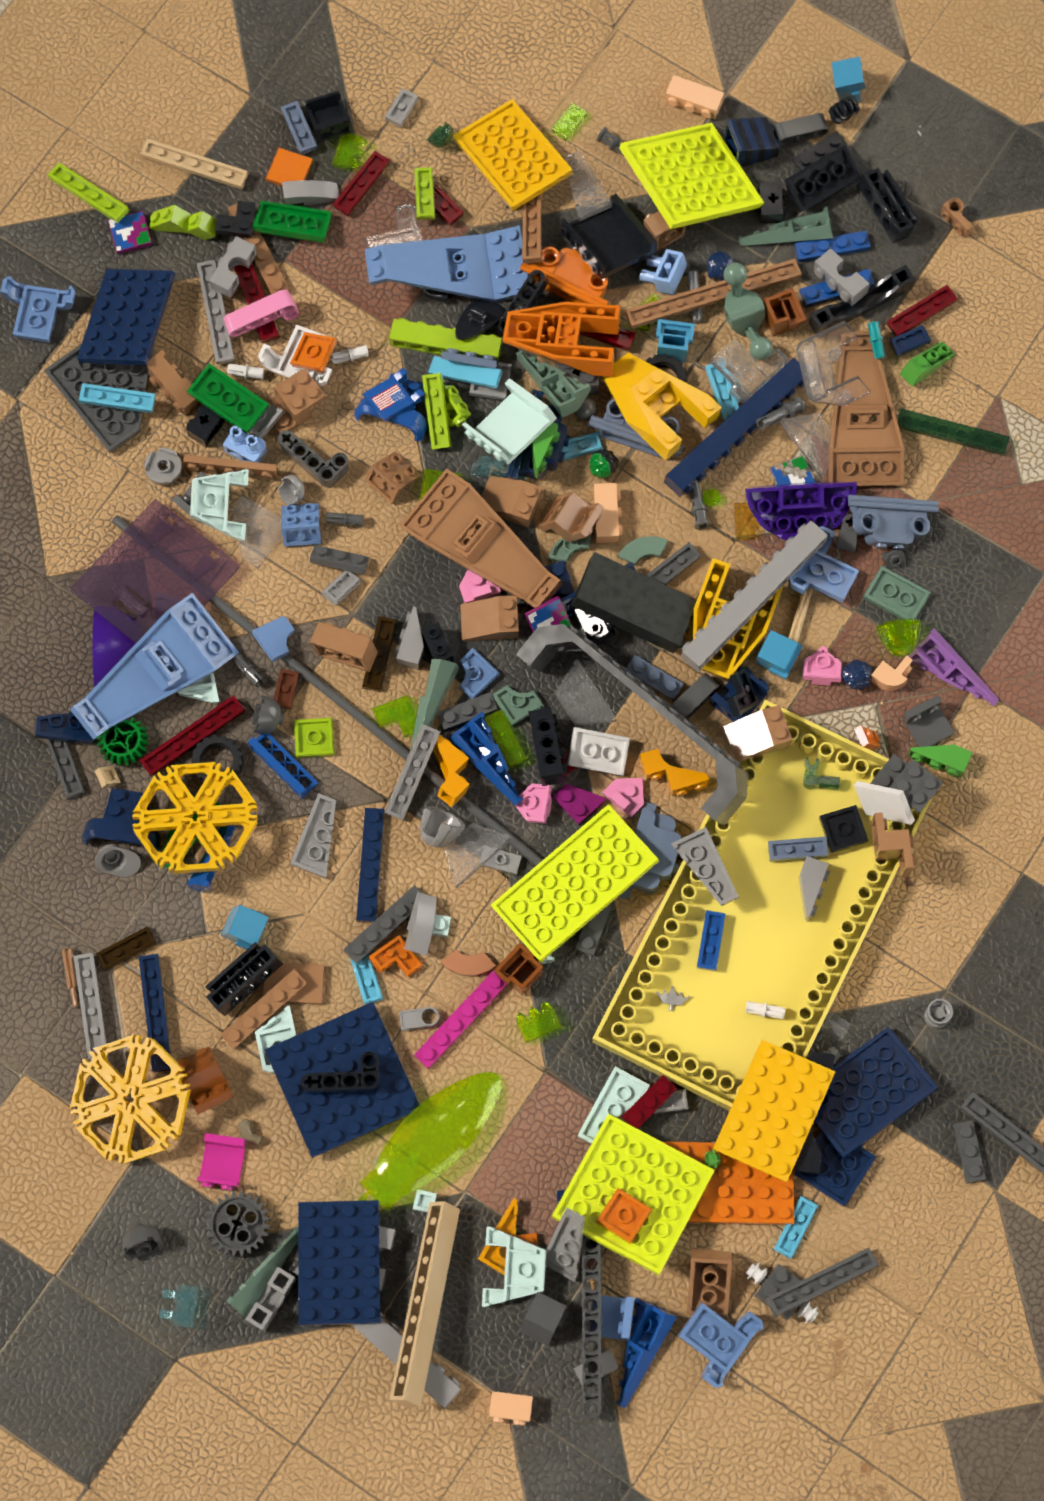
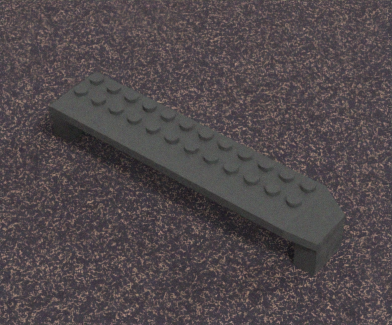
M564 624L537 627L516 653L529 666L542 672L557 652H586L716 760L718 787L700 809L715 821L725 825L747 798L749 773L740 767L742 764L729 754L726 755L727 752L714 742L711 743L713 741L701 731H697L698 728L685 718L683 719L684 716L669 707L666 701L655 695L654 691L642 684L637 677L630 674L621 664L612 660L613 658L609 654L601 650L598 645L585 637L577 628L572 625L567 627Z

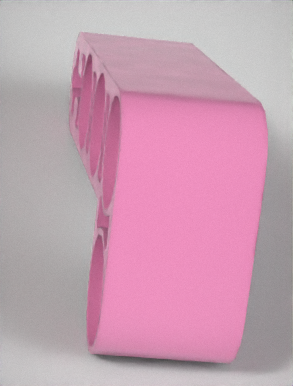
M281 290L226 315L223 320L229 335L237 337L281 316L286 321L293 320L300 313L291 293L288 290Z

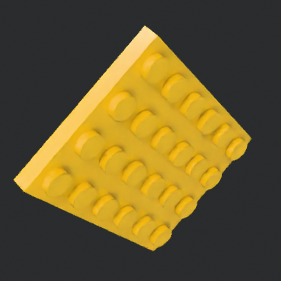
M513 99L453 135L454 141L512 211L573 174V169Z
M761 1039L713 1150L787 1183L835 1075V1071Z

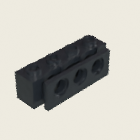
M879 168L863 173L857 186L892 243L908 238L918 221V217L890 172L885 170L882 174Z
M551 707L528 711L542 786L565 782L564 775L567 774L566 763L561 761V758H564L563 747L558 745V742L561 741L560 731L555 728V725H558L557 715L552 714Z
M254 942L205 986L211 992L206 998L218 1012L226 1016L279 969L283 962L267 945L264 944L261 947Z

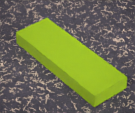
M432 167L414 168L417 220L435 219Z

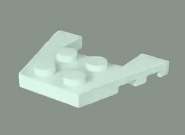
M244 469L237 472L233 471L220 475L215 474L194 478L191 489L190 517L243 542L245 540L246 524L227 521L229 485L247 487L249 470Z
M488 1226L486 1230V1245L506 1246L504 1289L483 1288L482 1307L544 1291L547 1250Z

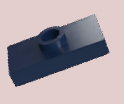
M923 325L890 339V344L897 357L931 343V339Z

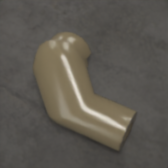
M243 1119L238 1125L241 1137L247 1142L259 1146L263 1137L252 1133L251 1121Z

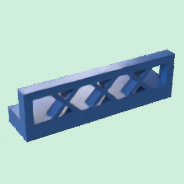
M261 734L256 739L252 737L248 741L249 747L301 799L319 784L270 734ZM267 737L271 741V748H264L260 742ZM273 752H282L284 754V762H278L273 757ZM286 765H295L297 767V775H291L286 770ZM299 778H308L312 783L305 789L299 783Z

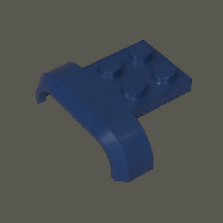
M112 788L103 818H94L86 822L82 834V842L88 845L90 839L99 838L142 845L133 830V824H138L140 820H133L132 815L144 793ZM152 831L148 834V839L158 851L161 837L157 831Z

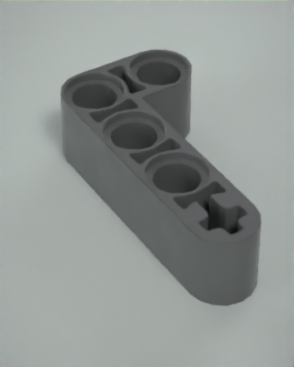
M285 430L278 436L280 449L326 488L333 487L349 470L348 457L344 453H336L326 462L293 432ZM299 451H304V452H305V453H304L303 455H301V456L297 455V452H299ZM340 461L345 463L342 466L336 465ZM314 462L318 463V466L316 467L310 466V464ZM326 474L332 475L329 479L323 478Z

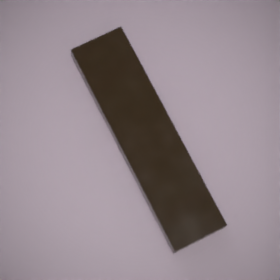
M378 616L373 637V643L378 653L370 672H365L362 689L381 692L397 619Z

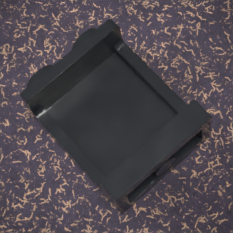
M339 91L305 101L307 113L319 143L353 133L351 119L347 115Z

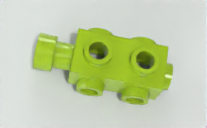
M443 379L449 426L461 427L464 422L466 423L471 414L467 405L461 399L458 390L454 385H444L445 381Z

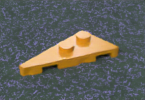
M512 1199L495 1228L515 1237L518 1212L517 1199ZM485 1245L478 1260L505 1276L506 1246Z

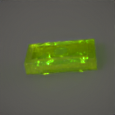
M572 103L551 128V132L567 141L585 119L587 112Z

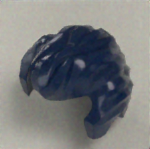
M722 251L715 252L707 260L708 277L719 281L725 280L723 274L726 266L735 261Z
M856 659L843 668L842 678L852 689L864 690L871 684V675L874 669L867 662Z

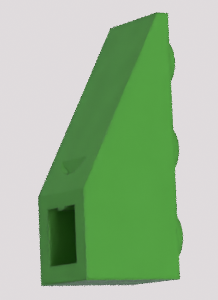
M942 341L910 359L900 375L913 387L950 360L955 353Z
M552 422L530 444L535 478H538L540 472H544L547 464L545 460L547 457H551L553 452L552 445L557 443L560 433L556 423Z
M957 745L911 747L908 756L916 762L929 764L935 770L942 769L947 771V774L952 777H962L972 752Z

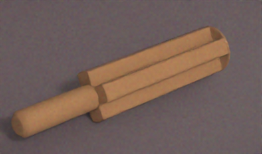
M67 948L61 952L67 988L71 990L73 1007L76 1008L79 1006L76 990L78 985L72 948Z

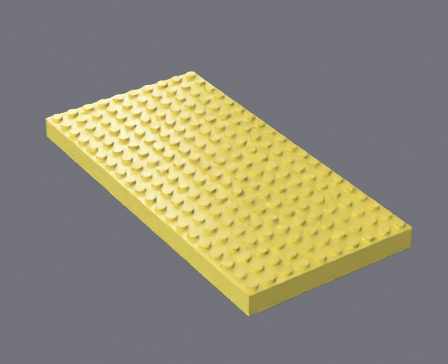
M764 700L760 710L777 705ZM783 708L782 711L792 738L791 746L740 761L742 764L740 767L749 773L746 800L725 825L715 821L706 814L699 830L707 828L739 898L721 906L683 860L592 1040L593 1043L659 1076L664 1075L669 1081L729 1111L761 1039L803 1058L807 1057L900 866L899 859L875 861L871 830L873 816L865 815L854 787L857 781L871 783L889 759ZM931 800L920 814L910 808L915 820L911 825L887 820L888 829L885 831L909 829V835L914 837ZM856 805L869 841L868 843L835 853L830 852L827 843L828 857L814 858L828 863L827 870L830 873L827 882L822 881L821 888H824L821 898H816L814 903L815 906H818L814 917L810 916L807 922L804 917L799 884V875L805 859L770 862L768 841L825 837L819 816ZM706 910L726 913L716 972L697 968ZM671 986H673L677 996L681 992L683 998L688 996L690 998L681 1006L673 1005V1011H669L670 1004H663L659 995L656 994L657 991L662 995L665 990L666 994H668ZM747 1001L761 1004L767 1002V1005L784 1007V1019L767 1016L763 1018L761 1015L745 1013Z

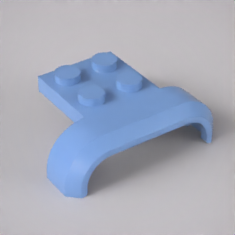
M11 276L3 279L0 291L4 298L20 304L13 336L15 338L50 343L57 310L71 309L76 295L72 286H69L68 290L20 284L14 281Z
M822 526L819 528L828 535L826 543L789 578L788 583L790 589L803 595L808 587L843 603L859 570L826 555L836 532Z
M700 1303L678 1334V1337L709 1360L701 1377L714 1388L724 1385L723 1380L752 1337L763 1329V1322L752 1312L748 1311L732 1326L705 1304Z

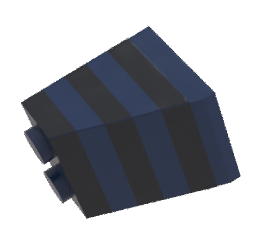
M767 117L727 120L725 140L729 150L741 167L778 157L780 142L778 138L775 139L773 134L774 127L772 123H769Z

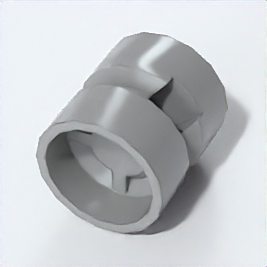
M935 999L931 1001L925 1010V1022L931 1028L941 1029L952 1018L953 1008L947 1000Z

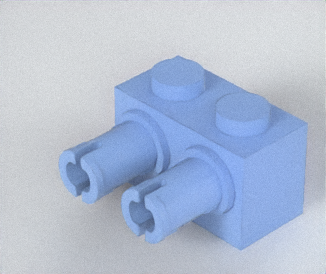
M666 249L663 257L650 256L647 258V266L657 267V270L652 272L642 269L640 281L654 283L658 292L674 295L687 267L684 254Z
M238 426L231 427L230 434L223 444L226 453L241 461L261 463L268 452L266 442L263 439L254 437L250 433L246 435L242 432L241 428L238 429Z

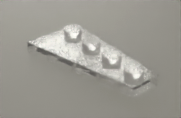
M578 151L564 157V160L573 169V174L568 177L579 221L611 208V201L581 152Z

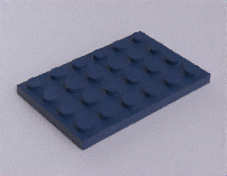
M106 269L77 357L79 363L147 365L174 282V271Z
M887 1027L833 1067L835 1075L814 1123L844 1159L938 1090V1086L892 1030Z
M379 1200L298 1202L299 1326L380 1324Z

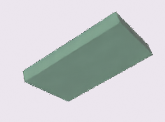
M881 565L865 592L863 599L913 625L931 592Z

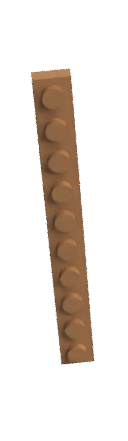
M792 259L747 273V278L742 284V288L755 292L801 278L802 273L796 260ZM725 280L627 309L625 310V316L631 329L656 322L658 319H666L725 301L727 293L731 291V285Z

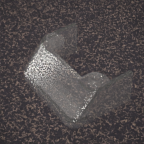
M845 321L801 341L796 348L806 395L812 402L844 406L871 394L870 389L858 376L841 384H835L831 364L841 358V346L858 339L857 335Z

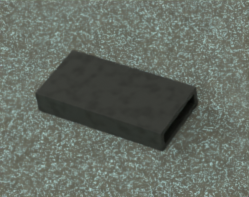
M594 552L587 564L571 606L674 654L685 643L686 638H684V634H687L692 623L689 621L694 616V607L697 600Z

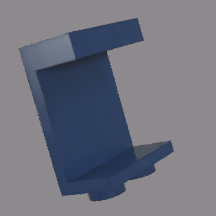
M740 665L737 671L746 668L760 704L769 693L770 688L763 679L756 678L748 667ZM730 679L718 694L715 693L711 697L710 704L732 722L749 716L759 704L742 715L734 717L727 699L736 694Z

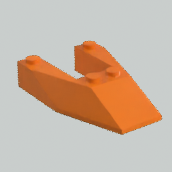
M561 302L509 311L506 318L503 343L594 376L612 377L614 348L578 345L580 332L619 334L620 306Z

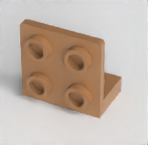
M393 452L371 466L365 481L389 503L393 504L397 501L401 490L419 479L421 474L399 454Z

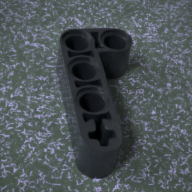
M534 270L529 274L499 321L501 332L504 333L507 313L509 311H515L519 306L522 309L534 307L549 282L548 276L544 272ZM537 276L542 279L541 282L536 280ZM527 291H532L530 299H525Z
M371 1051L365 1052L360 1060L361 1071L305 1074L301 1079L302 1089L307 1094L373 1092L379 1087L378 1056ZM366 1058H373L375 1060L374 1065L366 1066L364 1064ZM373 1077L376 1080L375 1084L367 1086L364 1083L366 1078ZM331 1078L336 1081V1084L333 1087L325 1086V1081ZM353 1078L356 1083L354 1086L348 1087L344 1084L345 1080ZM310 1079L313 1083H319L318 1079H321L322 1088H319V1084H312V1088H308L306 1083Z

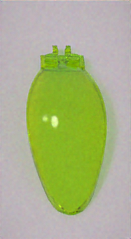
M482 1072L471 1075L445 1087L414 1109L398 1126L386 1143L375 1168L360 1182L367 1192L358 1201L367 1200L372 1195L376 1200H379V1204L386 1211H389L402 1196L420 1189L448 1170L473 1144L491 1116L500 1096L502 1086L500 1076L494 1072Z

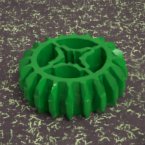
M134 717L130 718V720L126 719L97 737V740L100 741L97 743V747L101 748L99 752L101 755H104L106 761L110 759L111 764L117 761L118 766L125 762V765L128 766L130 760L136 763L135 757L142 759L140 752L146 753L147 750L144 746L149 745V742L146 740L149 736L145 733V726L141 727V721L135 722L136 719ZM120 728H129L133 731L123 732ZM115 732L114 739L108 744L110 735ZM119 735L126 740L127 747L120 741ZM138 737L135 747L131 750V743ZM119 749H122L126 753H115L113 752V750L117 751Z

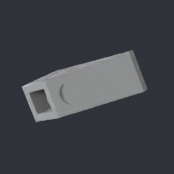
M413 606L412 611L407 613L405 622L408 624L406 629H402L400 635L402 642L400 646L396 647L394 657H396L397 664L419 670L424 656V646L417 610Z
M806 856L799 875L804 917L807 922L810 916L814 917L818 906H815L814 903L816 898H821L824 888H821L822 881L827 882L830 873L827 870L828 863Z

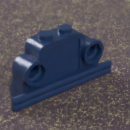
M534 389L532 395L542 401L544 392ZM552 404L547 406L557 418L553 423L558 424L560 436L557 443L552 445L553 452L551 457H547L545 460L547 464L544 472H540L538 478L534 477L529 444L510 463L506 474L507 478L517 480L518 476H524L532 479H541L545 476L546 470L553 471L558 468L559 463H563L565 453L562 452L563 447H568L570 436L567 435V427L562 424V417Z

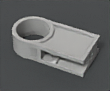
M433 1007L399 1011L402 1031L432 1028L439 1022V1013ZM426 1011H433L437 1014V1019L434 1023L427 1024L422 1020V1016Z

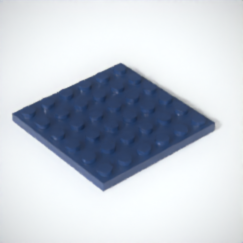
M374 1002L264 1049L312 1159L422 1110ZM371 1051L378 1056L379 1087L373 1092L307 1094L302 1089L301 1079L305 1074L361 1071L360 1060L365 1052ZM371 1057L366 1058L364 1061L366 1066H372L375 1063V1060ZM368 1077L364 1083L367 1086H373L376 1080L373 1077ZM331 1078L325 1081V1086L333 1087L336 1084V1081ZM348 1078L344 1084L352 1087L356 1081L353 1078ZM310 1079L306 1084L308 1088H312V1084H319V1088H322L321 1079H318L319 1083H313Z

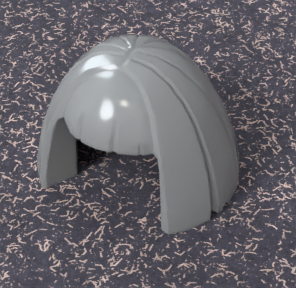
M434 806L425 807L420 827L421 838L425 844L435 848L446 847L463 832L465 824L453 813Z

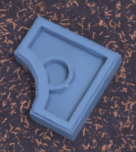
M284 615L254 629L252 634L271 661L274 662L289 654L286 645L287 639L294 633L295 629Z
M474 648L460 660L465 676L459 687L470 699L478 697L500 676V673Z

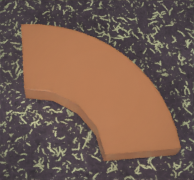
M455 949L441 961V964L451 972L466 976L483 975L496 967L484 951L477 955L468 956L461 954Z

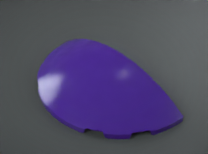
M809 482L745 488V494L749 509L757 522L766 531L781 539L788 540L791 536L794 538L798 534V529L804 523L807 525L810 521L814 522L818 527L823 526L830 530L837 528L850 508L848 506V495H856L857 482Z
M94 607L92 641L94 687L145 634L140 625L129 615L108 607Z

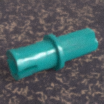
M879 321L870 322L867 326L874 358H884L885 352L882 342L884 338L881 337Z

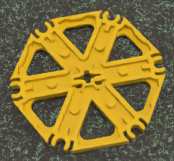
M216 762L171 765L174 772L169 767H166L168 775L162 776L158 772L159 780L154 775L132 815L133 820H140L138 824H133L134 833L157 866L159 864L161 869L166 864H170L168 870L170 873L174 871V874L220 871L216 864L219 863V866L224 869L223 861L226 859L231 864L234 863L231 855L236 860L238 859L258 824L257 815L250 814L253 811H257L255 800L233 769L231 773L229 767L224 772H220V763L217 765ZM204 773L207 777L194 798L181 778L186 774ZM228 785H232L243 799L242 804L214 806L222 791ZM162 790L167 794L176 809L148 811L147 806L154 794ZM194 814H197L198 816L197 821H193L192 819ZM242 825L244 831L234 847H228L215 829L216 826ZM176 829L163 852H158L148 839V834L152 831ZM197 837L209 854L210 861L204 864L187 865L183 862V859Z
M132 1035L93 1048L96 1052H89L92 1056V1061L83 1059V1063H80L70 1108L78 1107V1109L71 1111V1114H79V1119L74 1121L73 1124H82L75 1128L105 1159L114 1161L117 1154L119 1156L118 1163L123 1164L166 1151L165 1147L171 1148L172 1145L168 1142V1139L171 1137L173 1140H178V1136H181L191 1091L186 1090L183 1092V1089L189 1088L190 1084L183 1085L181 1083V1080L187 1077V1074H179L185 1070L155 1039L146 1037L145 1043L142 1044L141 1035ZM129 1047L130 1053L123 1077L109 1063L107 1056L112 1051ZM153 1054H157L171 1068V1073L168 1076L145 1083L150 1058ZM92 1075L110 1095L86 1102L83 1096L88 1077ZM131 1095L134 1101L129 1103L126 1097ZM175 1095L179 1098L176 1119L173 1123H168L150 1103ZM115 1115L109 1144H105L92 1131V1124ZM137 1121L155 1140V1144L152 1147L135 1152L131 1149V1142Z

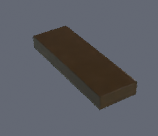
M147 926L95 954L104 971H107L157 945Z

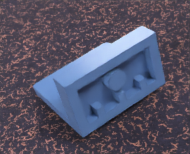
M308 503L282 506L281 529L284 546L321 544L319 504Z
M602 1295V1337L629 1341L634 1305L633 1297H626L625 1299ZM593 1301L592 1311L596 1310L598 1307V1304L595 1301ZM593 1321L590 1322L589 1331H595L598 1324Z

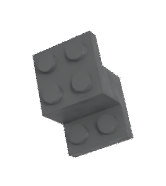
M893 754L870 784L904 791L909 807L920 814L944 782L913 759L907 764Z

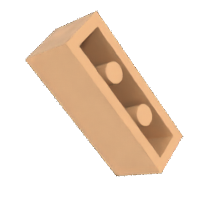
M673 75L666 92L665 102L671 106L684 108L688 112L701 114L705 118L716 119L723 103L724 92Z
M616 483L594 484V504L600 503L604 507L601 512V518L595 523L596 543L619 542V536L623 535L622 525L618 523V518H622L621 507H618L617 501H621L620 489L617 490Z

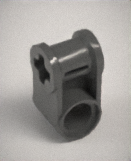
M848 514L842 521L836 549L855 553L858 536L853 528V514Z

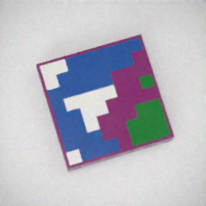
M143 211L125 215L118 224L111 219L108 220L117 255L152 245Z
M558 596L525 613L533 632L537 627L559 624L570 627L572 625Z

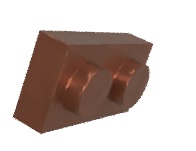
M280 669L274 700L283 709L292 710L300 675L299 672Z

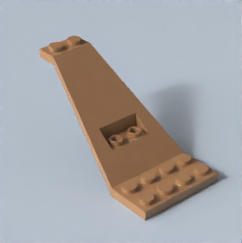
M841 331L840 358L828 448V482H857V486L904 485V445L881 359L874 358L872 344L869 342V331ZM854 415L858 416L856 422L852 421V416ZM872 415L877 416V419L874 422L870 419Z
M449 469L442 473L400 524L404 531L427 547L509 594L517 595L518 599L533 608L549 601L564 584L541 564L472 485Z

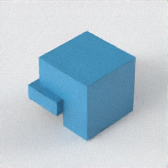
M860 56L831 62L835 89L839 100L853 96L857 102H862L860 90L866 89Z
M658 319L656 339H659L657 355L663 356V354H667L668 357L673 356L677 361L686 363L688 345L693 342L695 324Z
M771 630L757 656L756 664L786 680L803 645Z
M242 905L232 907L221 936L236 942V946L247 950L254 942L258 944L269 917Z

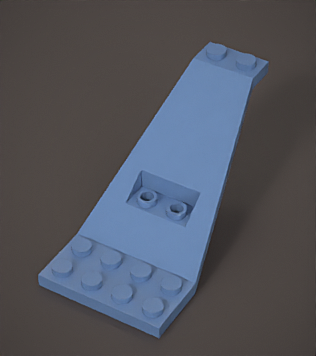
M520 225L486 234L386 244L365 249L370 285L390 281L486 301L501 302L514 299L529 276L528 273L520 270V266L523 263L522 228ZM527 291L526 294H525V296H526V295H531L532 292H531V291Z
M191 593L167 610L90 693L70 710L94 740L113 726L212 674L239 652L195 595Z

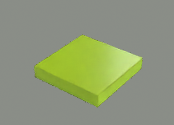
M332 717L294 720L296 758L334 756Z

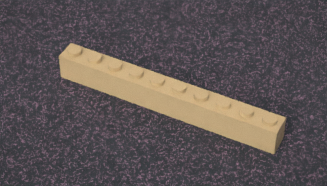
M445 1201L429 1203L390 1395L391 1401L405 1407H421L454 1243L460 1209Z

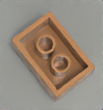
M318 622L310 641L318 656L370 672L378 653L370 636L364 633H360V635L355 634L352 630L344 627L342 629L337 628L329 622H325V624Z

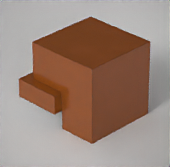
M793 288L764 298L765 319L772 336L799 328L801 324L806 323L807 319Z
M521 943L493 971L507 985H511L522 996L544 974L543 966L534 959L533 953Z

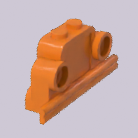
M545 247L542 249V262H537L536 264L522 263L520 266V270L528 274L534 270L544 272L549 279L545 290L568 302L604 305L609 303V301L602 298L607 290L608 277L601 280L597 274L593 273L590 265L583 261L580 253L575 249L564 248L559 252L554 247ZM538 276L536 277V280L541 282L542 279Z

